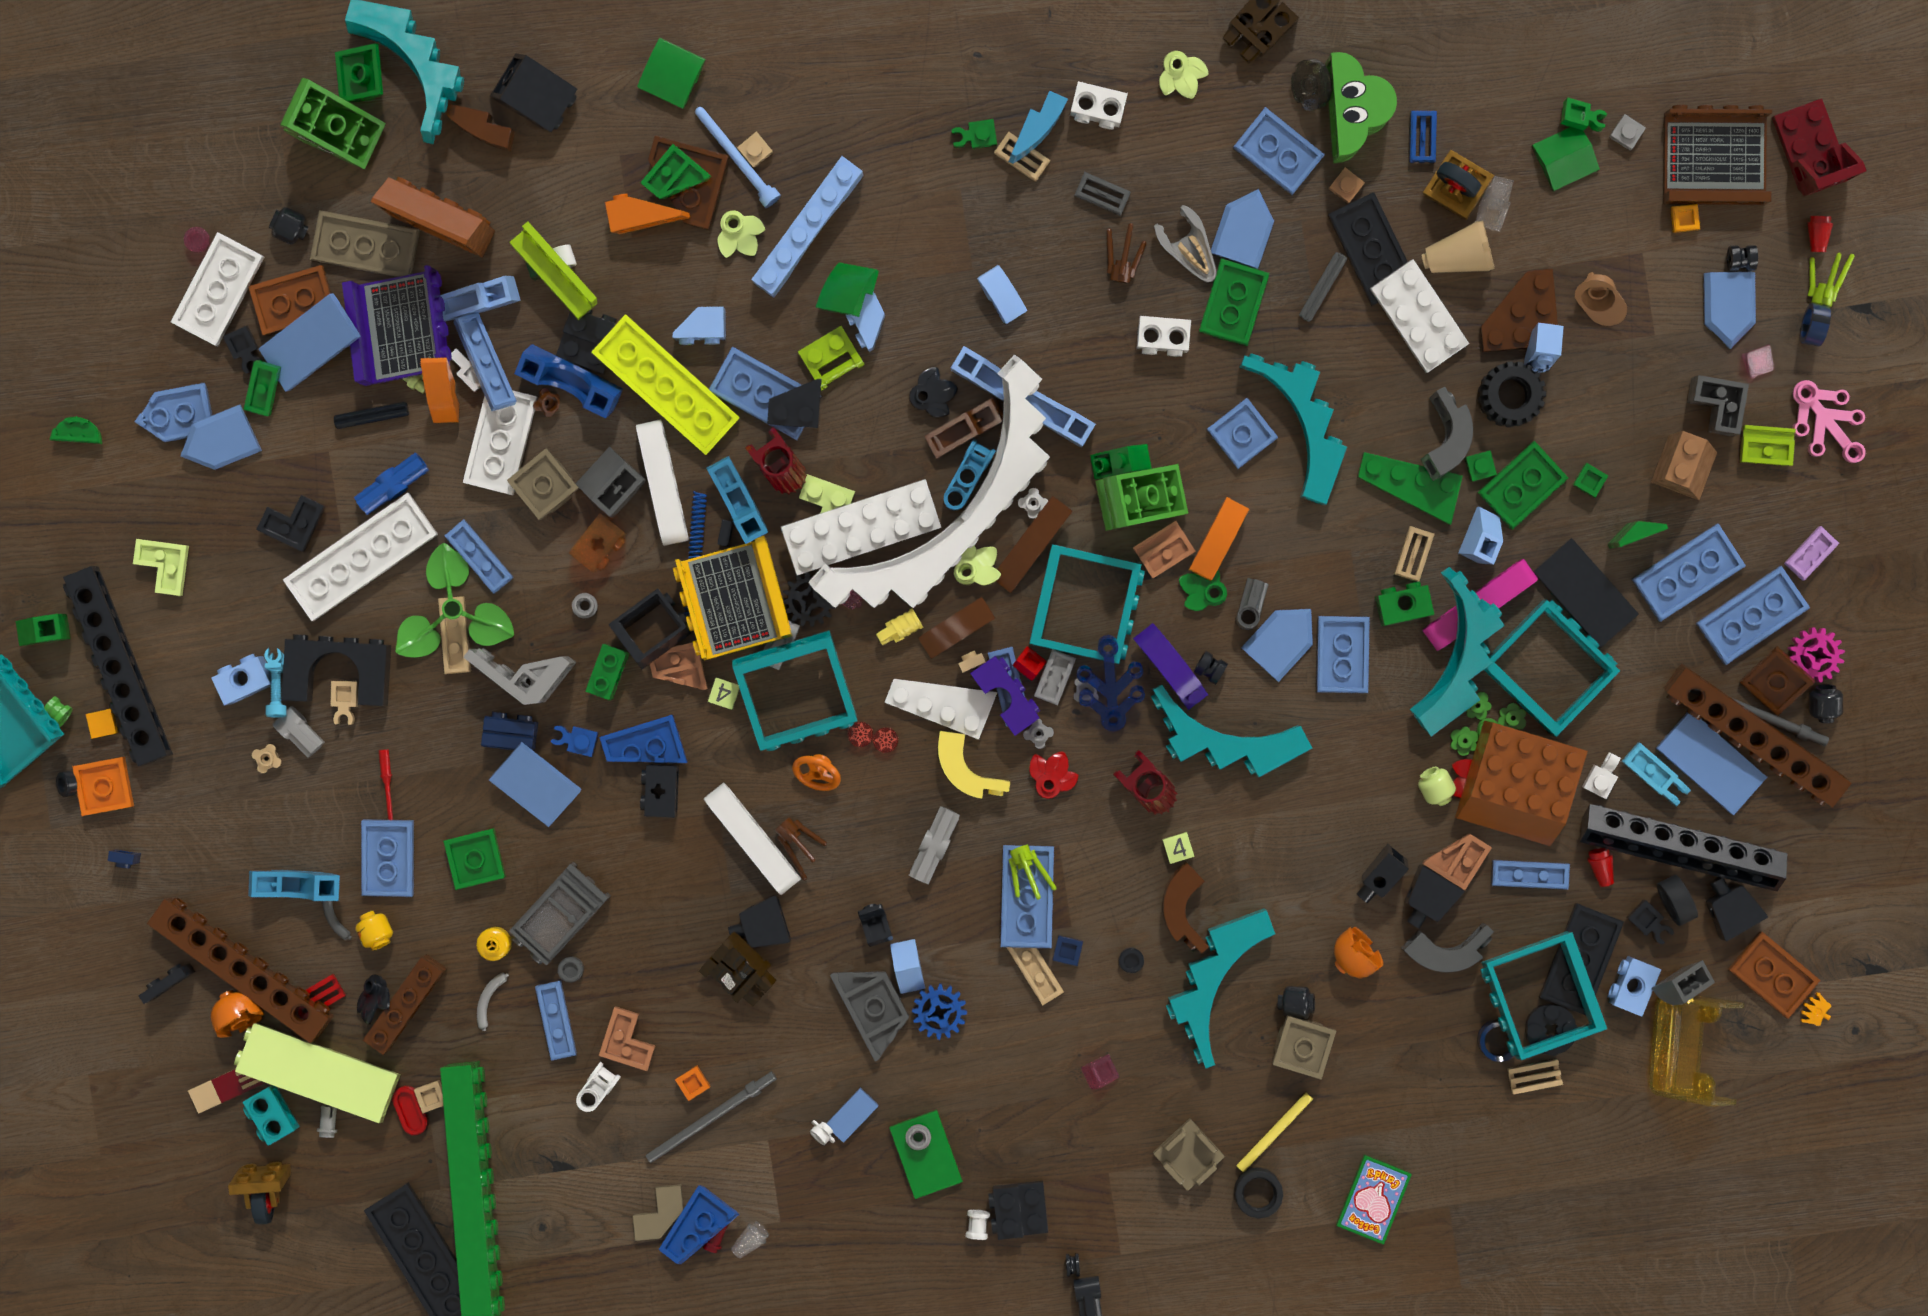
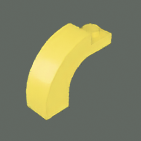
M940 731L938 742L939 760L945 775L954 786L970 796L981 799L983 789H988V794L1003 796L1004 791L1009 792L1010 781L981 777L974 774L967 767L963 757L965 734Z

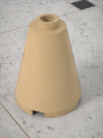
M1477 221L1425 248L1426 253L1422 254L1425 269L1430 268L1431 273L1490 271L1494 269L1483 221Z

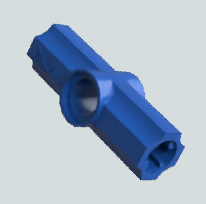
M417 453L412 454L395 468L391 467L381 473L375 479L376 482L354 497L356 503L366 515L371 514L388 500L392 501L402 495L410 484L429 471L426 463Z

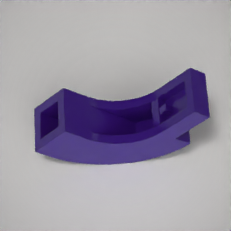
M1153 623L1133 638L1144 655L1156 667L1188 710L1208 695L1186 662Z

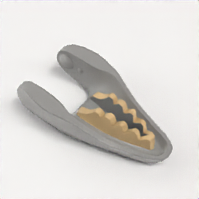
M1182 205L1180 207V214L1186 218L1191 226L1189 234L1178 242L1170 243L1167 235L1164 233L1163 226L1155 224L1153 226L1155 233L1163 248L1201 280L1211 282L1216 277V267L1203 223L1191 208Z

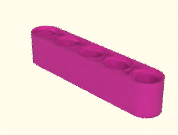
M1523 558L1475 591L1480 600L1483 599L1490 605L1494 603L1500 608L1535 583L1538 578ZM1454 606L1422 630L1436 651L1441 650L1456 639L1458 623L1457 606Z

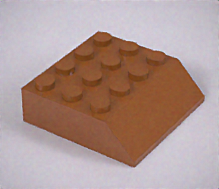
M388 177L371 200V203L389 216L481 258L484 257L495 232L489 226L491 222L486 220L487 218L483 217L482 214L469 208L466 211L458 203L447 198L442 200L434 192L423 187L419 190L411 182L401 177H397L396 180Z
M1484 721L1455 818L1551 846L1566 825L1588 751L1497 723Z

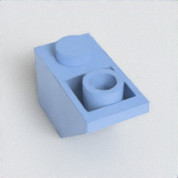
M873 291V295L865 294L859 317L846 315L850 326L856 324L859 333L855 336L861 348L867 347L869 352L874 350L885 318L884 311Z
M697 307L673 332V339L679 340L681 345H693L694 340H704V344L709 345L720 344V340H726L725 308Z
M1538 323L1531 332L1523 365L1532 366L1534 372L1543 373L1548 371L1561 356L1564 326Z
M1477 507L1458 553L1477 563L1494 565L1503 543L1500 517L1481 507Z

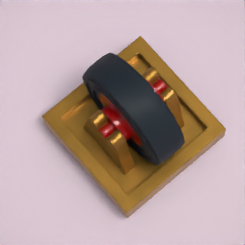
M1450 150L1423 191V195L1467 220L1492 182L1494 175Z
M272 1162L266 1166L246 1164L239 1168L229 1183V1195L244 1194L246 1209H251L256 1224L262 1225L272 1222L274 1207H277L278 1203H280L279 1192L291 1175L290 1164L282 1165L281 1162Z

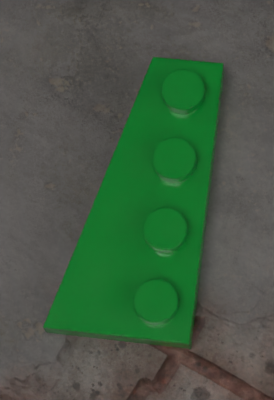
M1363 452L1357 478L1451 525L1462 475L1448 472L1433 481L1425 466Z

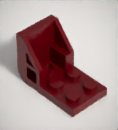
M1822 98L1772 117L1797 188L1804 197L1851 180L1867 171L1864 162L1846 142L1839 145Z

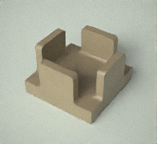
M547 448L507 479V482L538 520H541L550 512L554 513L572 498L571 495L579 489L573 481V477Z
M1287 1015L1284 1025L1280 1026L1277 1035L1272 1064L1322 1080L1336 1030L1325 1027L1315 1021L1298 1019Z
M1190 1118L1153 1151V1154L1159 1159L1163 1167L1187 1191L1195 1184L1199 1186L1216 1171V1165L1225 1157Z

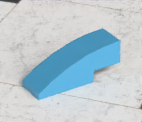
M1049 91L1040 113L1030 109L1008 162L1012 164L1017 162L1045 139L1057 123L1068 98Z

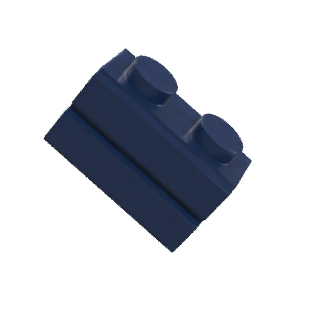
M492 711V716H485L481 746L515 750L523 742L535 752L538 722L532 721L533 716L517 715V719L507 718V713Z

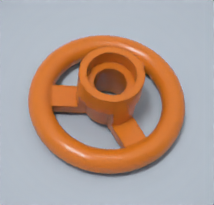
M824 755L802 756L793 763L792 770L795 777L807 787L819 791H830L837 788L840 784L841 777L838 770L831 764L830 759ZM802 764L808 765L810 769L808 773L803 774L801 772L800 766ZM813 779H816V780H821V779H822V780L827 781V782H829V783H818V782H814V781H812V780H813Z

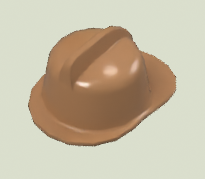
M1590 272L1584 282L1576 288V301L1595 323L1612 326L1619 324L1626 317L1627 305L1616 290L1613 280L1608 276Z

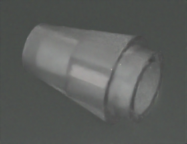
M755 1221L753 1224L747 1225L731 1249L737 1257L743 1258L765 1244L769 1234L762 1224Z

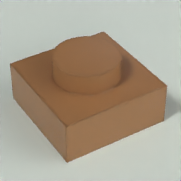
M1344 168L1329 187V190L1349 204L1365 182L1347 168Z

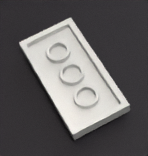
M217 232L171 323L215 346H219L249 288L248 286L252 283L265 257Z
M1414 259L1370 288L1425 373H1428L1469 344Z
M513 391L517 400L516 404L495 411H491L484 396L463 483L514 495L515 490L507 482V479L520 470L535 412L533 403L537 401V396Z

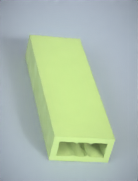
M253 1023L252 1027H248L243 1039L246 1041L243 1051L238 1052L234 1065L237 1066L235 1072L368 1120L383 1123L401 1074L318 1044L309 1043L304 1039L259 1023Z

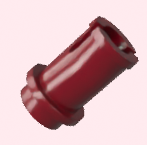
M729 1224L703 1245V1249L717 1253L718 1249L722 1248L720 1244Z

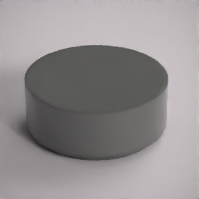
M566 957L558 965V974L565 982H575L584 973V965L577 957Z

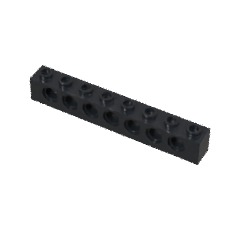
M90 566L63 577L65 584H63L64 591L67 597L73 601L75 606L72 608L76 620L82 624L84 629L82 631L83 639L92 649V662L97 669H100L103 677L101 678L102 687L105 692L110 694L112 699L110 707L114 715L119 717L121 722L119 726L123 738L129 742L131 747L129 754L132 761L137 763L138 766H145L173 755L99 567ZM86 590H90L92 593V600L89 603H86L83 598ZM96 613L100 614L102 622L98 627L93 624V616ZM106 636L111 640V647L108 650H105L102 646V641ZM115 660L121 666L117 674L111 669V665ZM123 684H127L130 688V694L127 697L121 694ZM133 707L139 711V718L136 721L130 717V711ZM142 731L147 732L149 740L145 745L139 739Z
M1589 804L1582 817L1581 843L1778 892L1787 879L1788 853L1775 849H1768L1748 842H1740L1724 836L1704 833L1700 830L1680 827L1676 824L1656 821L1652 818L1605 808L1601 805Z

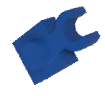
M563 726L554 727L555 730L562 732L563 737L561 740L551 739V743L555 745L568 743L567 751L593 757L599 732L573 726L572 733H570Z

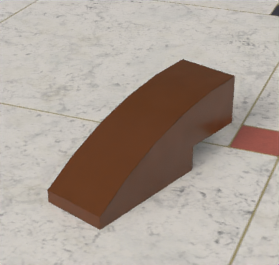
M448 103L445 114L466 133L495 148L511 152L515 135L512 128L491 124L493 117L489 112Z
M996 397L989 399L924 437L935 457L939 458L1003 423V409Z
M980 597L918 637V639L932 659L994 620L995 616L984 599Z

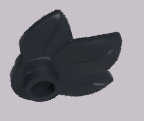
M932 367L919 375L918 384L909 393V401L914 408L926 410L932 417H944L950 414L946 402L955 396L958 387L951 381L940 380L939 369ZM919 393L926 395L925 401L919 399Z
M376 974L371 975L365 981L364 990L357 1002V1013H361L363 1021L369 1025L372 1023L377 1008L388 1010L390 1005V993L387 983L380 975Z

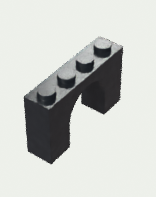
M293 634V639H285L281 700L312 701L314 672L317 664L328 654L337 652L348 656L358 669V705L388 706L391 645H384V640L369 639V644L359 643V638L344 637L343 642H334V637L318 636V641L308 640L309 635Z

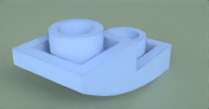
M999 265L977 278L986 297L992 301L1003 323L1008 324L1027 311L1017 291Z

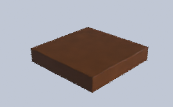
M1776 646L1740 680V683L1775 715L1779 716L1812 686L1815 680Z

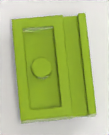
M1753 425L1742 426L1743 437L1741 438L1740 462L1793 466L1794 433H1796V429Z

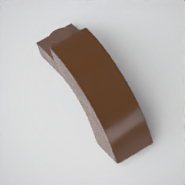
M1185 861L1173 873L1165 887L1162 899L1163 917L1168 930L1176 941H1179L1185 935L1187 938L1184 942L1193 952L1198 949L1203 953L1209 946L1189 925L1185 909L1191 894L1205 881Z

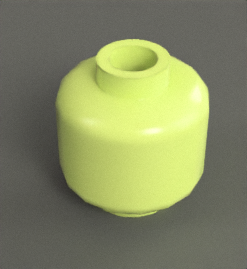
M1432 767L1420 775L1421 779L1418 782V786L1427 803L1443 806L1452 800L1456 786L1447 770Z

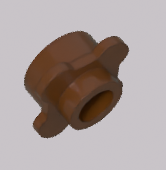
M542 388L539 391L537 401L533 403V409L543 412L546 417H551L560 406V397L558 394L550 393L548 388Z

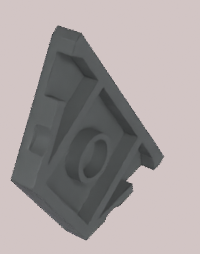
M887 972L831 973L830 977L874 1061L879 1060L885 1049L909 1018V1014Z

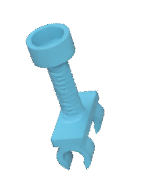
M269 648L264 654L268 662L265 663V669L271 673L272 702L270 705H266V717L271 718L287 716L286 705L280 702L284 654L278 648V657L276 659L274 653L270 655Z

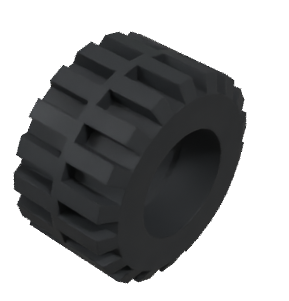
M1512 361L1491 369L1481 380L1482 384L1478 388V393H1480L1478 403L1482 405V408H1480L1482 413H1486L1488 415L1486 418L1489 421H1495V424L1499 426L1513 427L1531 421L1540 413V408H1543L1545 404L1543 399L1546 397V391L1543 390V386L1546 385L1544 380L1541 381L1539 379L1540 373L1538 371L1534 372L1532 370L1533 367L1530 365L1525 366L1523 362L1513 363ZM1506 380H1514L1524 389L1525 400L1518 409L1505 407L1499 399V387Z

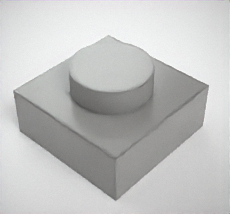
M1624 114L1609 137L1628 150H1632L1646 127Z

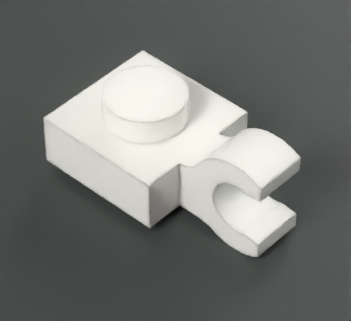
M455 349L451 353L452 359L461 367L456 374L476 392L481 385L471 362L458 349Z
M1609 752L1601 768L1593 765L1582 787L1607 799L1618 778L1612 772L1617 767L1621 758Z

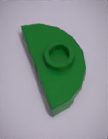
M77 416L65 418L56 428H53L50 436L51 441L102 444V436L97 426L90 420Z

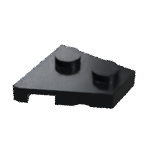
M816 379L770 398L767 424L819 428L822 379Z

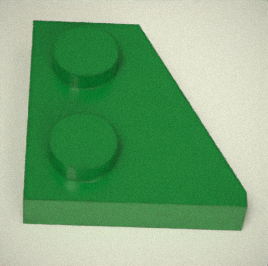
M672 144L640 183L659 200H663L709 180L711 175Z

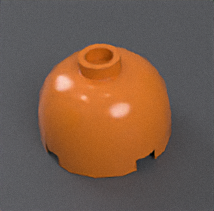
M1357 927L1348 928L1337 938L1334 944L1335 966L1341 973H1347L1356 978L1368 977L1383 966V959L1378 950L1373 952L1369 946L1373 942Z
M233 990L222 993L219 996L220 1000L214 1004L211 1010L212 1026L217 1037L220 1038L232 1036L230 1031L237 1029L240 1033L246 1031L249 1026H253V1023H259L263 1019L261 1015H264L260 1006L241 992L234 993Z

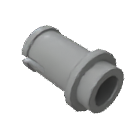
M321 1106L320 1128H317L319 1137L334 1138L335 1133H337V1129H335L337 1108Z

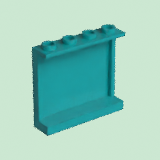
M0 654V788H2L60 739L64 733L61 731L57 721L51 718L44 709L43 703L30 691L26 681L20 678L13 669L12 663Z

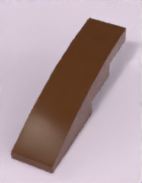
M1052 496L997 569L1001 576L996 582L1011 593L1072 513V510Z

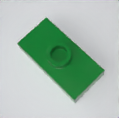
M259 360L254 361L243 410L267 417L271 415L281 370L280 366Z

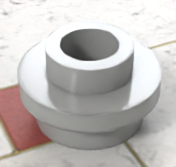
M588 593L577 595L572 602L573 612L580 618L592 617L598 608L597 600ZM583 601H587L590 604L589 609L586 611L581 608Z
M913 1125L906 1132V1142L914 1150L925 1149L931 1141V1133L924 1125ZM915 1133H921L923 1139L916 1141L913 1136Z

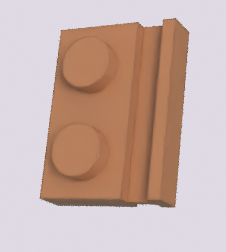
M1174 521L1133 547L1152 579L1196 552L1177 521Z

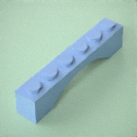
M841 156L751 279L755 285L773 298L777 295L817 234L864 176L861 169Z
M963 346L951 367V371L1004 402L1002 378L997 374L1001 369ZM1038 391L1025 398L1046 418L1043 421L1045 427L1081 448L1096 425Z

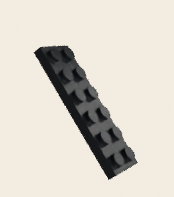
M408 1182L366 1208L364 1212L428 1315L461 1316L457 1259Z

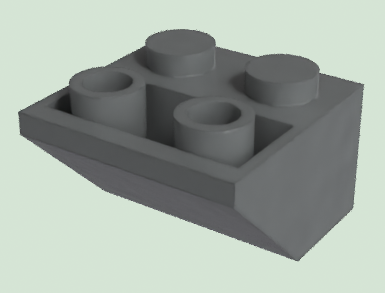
M609 446L576 484L609 517L614 518L647 480Z

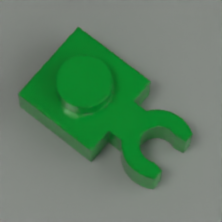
M1567 97L1563 102L1560 124L1583 131L1589 125L1593 131L1601 132L1605 128V124L1599 123L1597 119L1603 120L1607 113L1603 110L1590 111L1591 104Z
M994 119L969 122V130H964L960 127L951 130L952 134H961L963 137L960 142L953 143L954 148H962L968 142H971L972 149L997 146Z

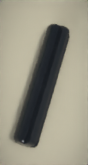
M406 402L339 414L334 416V425L337 429L408 416L409 407Z

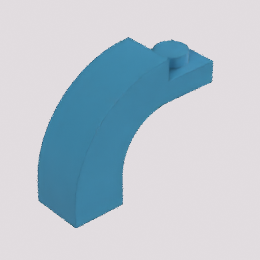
M728 456L707 467V471L720 492L745 544L768 533L762 516L730 457Z
M296 870L249 871L248 896L339 901L340 875Z

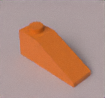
M628 194L615 195L612 201L605 202L610 231L616 234L628 233L690 218L688 212L628 197Z

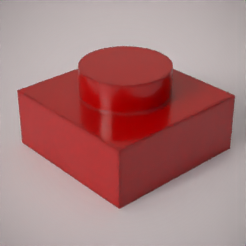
M1027 646L1012 666L1033 681L1047 661Z

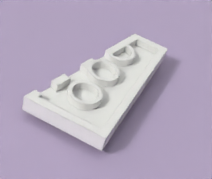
M893 679L885 703L979 739L997 692L989 691L985 694L982 690Z

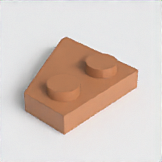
M693 642L672 647L650 663L653 678L701 690L708 689L701 655H696Z
M1467 834L1427 858L1422 864L1461 889L1466 890L1492 847L1475 836Z

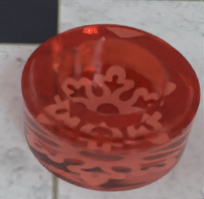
M856 722L848 730V739L854 746L864 747L872 741L873 730L866 722Z
M889 727L880 728L873 736V744L880 752H891L898 745V735Z

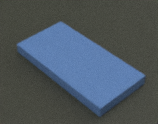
M334 293L328 294L259 348V351L267 363L281 367L278 381L286 392L309 377L360 338L361 335Z
M732 347L709 390L717 397L767 424L769 399L799 387L801 384ZM770 425L795 440H798L804 427Z
M1715 524L1632 578V581L1660 622L1746 565L1720 525Z
M1779 566L1696 624L1722 663L1727 665L1810 607L1783 567Z
M1688 712L1656 747L1659 752L1731 815H1734L1767 778L1718 733L1710 729L1702 719L1697 720Z
M1003 845L1001 947L1052 948L1053 890L1032 861L1033 865L1030 866V870L1041 898L1040 900L1036 899L1025 870H1019L1018 866L1020 897H1015L1012 871L1008 859L1011 858L1010 851L1020 846ZM1029 846L1031 851L1035 850L1037 858L1053 881L1054 847Z

